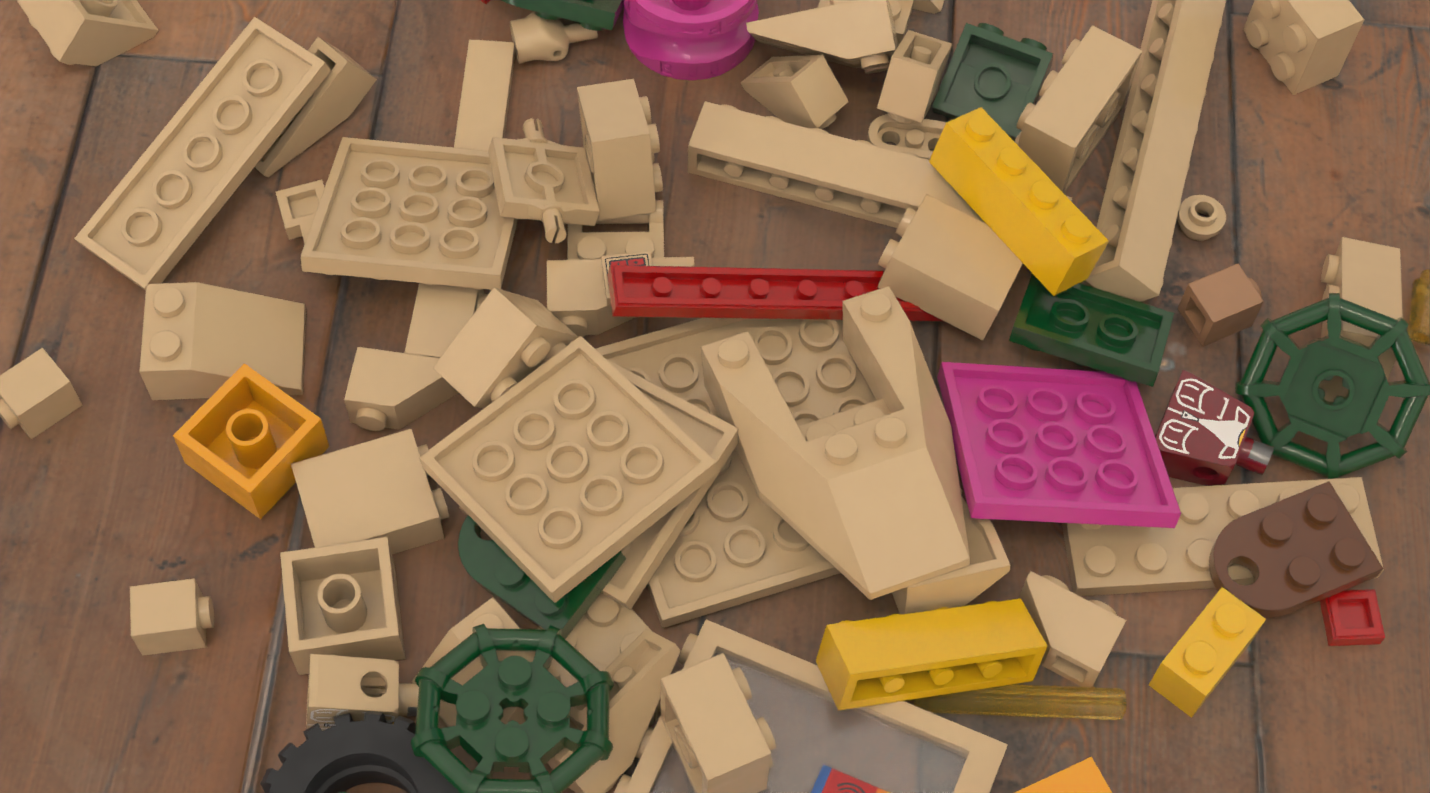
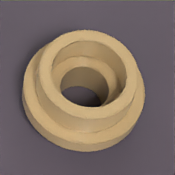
M1193 195L1181 203L1177 219L1182 232L1187 237L1197 241H1204L1221 232L1226 222V213L1223 206L1214 198L1206 195ZM1197 213L1204 214L1207 217H1201Z

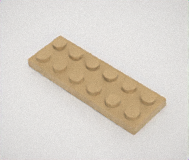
M254 17L74 239L145 291L146 284H161L331 72L329 66L322 59Z
M1362 477L1173 488L1181 512L1175 528L1062 523L1073 593L1079 596L1215 588L1209 571V556L1219 534L1230 522L1328 481L1332 484L1383 567ZM1235 564L1228 567V574L1234 582L1240 585L1254 583L1251 571L1245 566Z

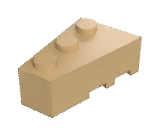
M1342 237L1336 254H1328L1324 261L1321 282L1327 283L1322 300L1329 298V293H1340V298L1396 320L1400 317L1403 318L1400 248ZM1327 320L1322 322L1321 338L1328 336ZM1341 320L1340 336L1368 347L1378 336V334ZM1391 347L1378 356L1387 380L1396 362ZM1333 376L1330 381L1323 379L1320 382L1319 387L1325 390V400L1333 402L1337 395L1345 397L1348 394L1349 389L1342 386V377Z

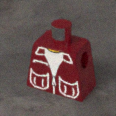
M1185 370L1182 371L1155 435L1168 476L1205 486L1225 485L1235 465L1263 475L1274 447L1246 437L1254 416V411L1250 406Z

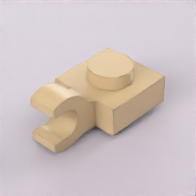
M322 179L276 191L289 240L303 236L305 244L325 188Z

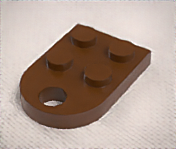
M1330 481L1233 520L1221 531L1209 556L1210 576L1216 590L1219 591L1223 587L1264 618L1281 617L1376 578L1384 569ZM1235 564L1245 566L1251 571L1254 583L1240 585L1234 582L1228 574V567Z

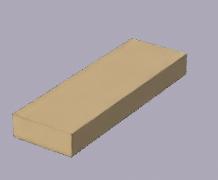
M469 39L454 148L488 151L492 137L505 138L516 53L515 42Z

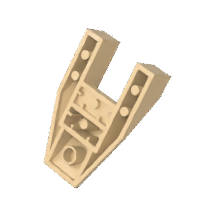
M889 286L843 301V342L876 401L798 426L749 332L701 346L704 386L720 419L739 428L737 432L738 444L735 449L759 497L870 600L970 565L951 424L910 320Z

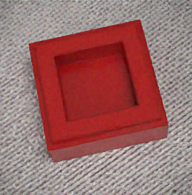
M1375 589L1344 590L1320 600L1328 646L1381 644L1385 639Z

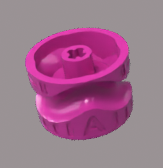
M623 0L625 39L631 52L641 63L663 76L680 80H702L716 77L735 68L752 50L756 39L748 33L746 23L758 20V0Z

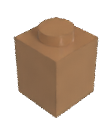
M1235 264L1189 283L1178 306V310L1203 347L1251 327L1264 301L1257 283L1252 278L1247 277L1239 264Z

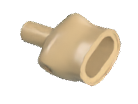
M535 11L525 18L510 21L512 40L515 42V51L519 64L532 60L559 61L567 55L569 43L598 38L597 31L583 28L579 23L564 25L560 19L548 20L541 18L535 14Z

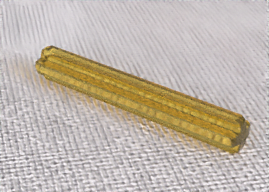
M1011 684L914 699V706L931 713L1120 720L1126 714L1127 699L1125 691L1121 688Z

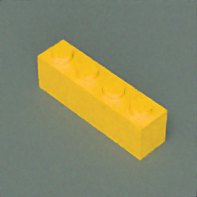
M982 107L946 122L929 163L1053 296L1088 279L1109 240Z
M1020 598L998 602L988 601L982 604L953 608L942 607L936 610L909 614H892L886 617L865 620H845L835 624H828L820 644L816 663L839 711L1031 682L1035 678L1047 649V644Z

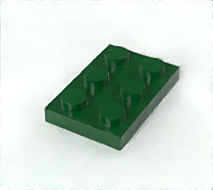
M1032 274L1009 341L1026 346L1034 351H1042L1073 361L1081 366L1092 367L1120 376L1128 381L1153 387L1160 369L1174 313L1081 283L1053 296Z

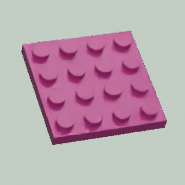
M941 362L937 378L945 412L951 424L954 450L971 518L1159 528L1176 527L1181 512L1136 382L1100 371Z

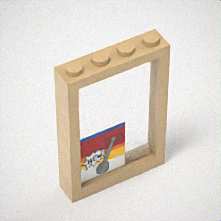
M707 619L699 635L690 633L683 645L678 661L684 665L683 669L724 653L731 669L739 667L744 673L752 694V699L748 700L747 703L755 719L764 717L771 729L776 744V749L771 750L773 767L769 768L767 789L758 793H990L1008 746L1006 743L904 701L838 711L818 665ZM660 698V700H659V702H658V705H657V707H656V709H658V710H660V711H661V698ZM660 716L655 728L648 727L635 756L640 760L632 777L624 774L614 793H695Z

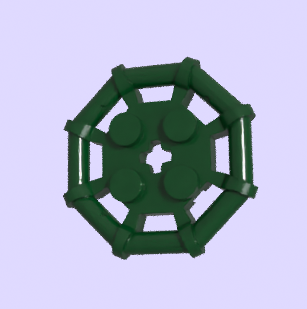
M1329 293V298L1274 320L1267 318L1260 325L1263 329L1241 381L1235 383V393L1241 395L1243 402L1253 409L1252 423L1260 441L1274 447L1272 455L1326 476L1328 479H1335L1394 456L1400 459L1407 453L1405 446L1430 395V382L1408 334L1407 327L1409 324L1402 317L1396 320L1340 298V293ZM1327 320L1328 336L1313 339L1300 347L1290 336ZM1341 320L1378 334V336L1369 347L1340 336ZM1279 347L1290 356L1279 382L1264 380L1275 352ZM1390 347L1405 380L1388 382L1378 356ZM1333 376H1340L1343 378L1342 386L1349 389L1348 394L1345 397L1337 395L1333 402L1325 400V390L1319 387L1320 382L1323 379L1330 381ZM1279 396L1290 421L1277 429L1264 397ZM1389 396L1402 397L1404 399L1390 430H1388L1378 420ZM1300 431L1327 442L1326 455L1295 443L1291 439ZM1369 431L1377 441L1348 453L1340 454L1339 442L1347 440V437L1363 434Z
M485 624L472 627L473 633L430 668H421L415 678L419 691L416 732L410 742L413 753L417 757H424L460 793H562L599 760H607L613 750V744L609 740L610 690L613 688L614 682L610 673L596 668L561 636L562 630L552 625L547 630L486 628ZM496 651H534L536 653L533 662H529L521 656H510L503 661H498ZM477 657H480L481 665L483 666L480 672L464 685L452 680L456 674ZM553 658L579 682L565 687L548 671ZM440 700L456 705L455 726L439 728ZM587 703V730L582 731L570 728L571 707ZM519 707L524 710L523 717L526 721L519 724L517 721L512 720L504 724L500 720L503 718L504 709ZM461 746L479 764L471 771L450 750ZM564 747L573 752L550 773L544 767ZM504 767H519V772L529 773L530 779H492L494 772H504Z

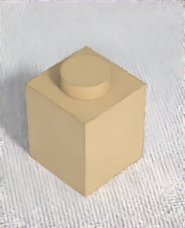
M43 348L0 375V417L10 429L19 424L30 439H33L82 406L70 380Z
M195 578L130 586L131 637L142 656L207 647L206 628L214 627L213 602L211 596H203Z

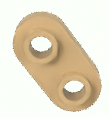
M885 114L877 117L870 124L867 141L878 147L897 152H910L918 155L920 158L930 160L933 153L930 149L936 147L946 122L924 119L922 123L917 121L902 123ZM884 142H893L896 145H889Z

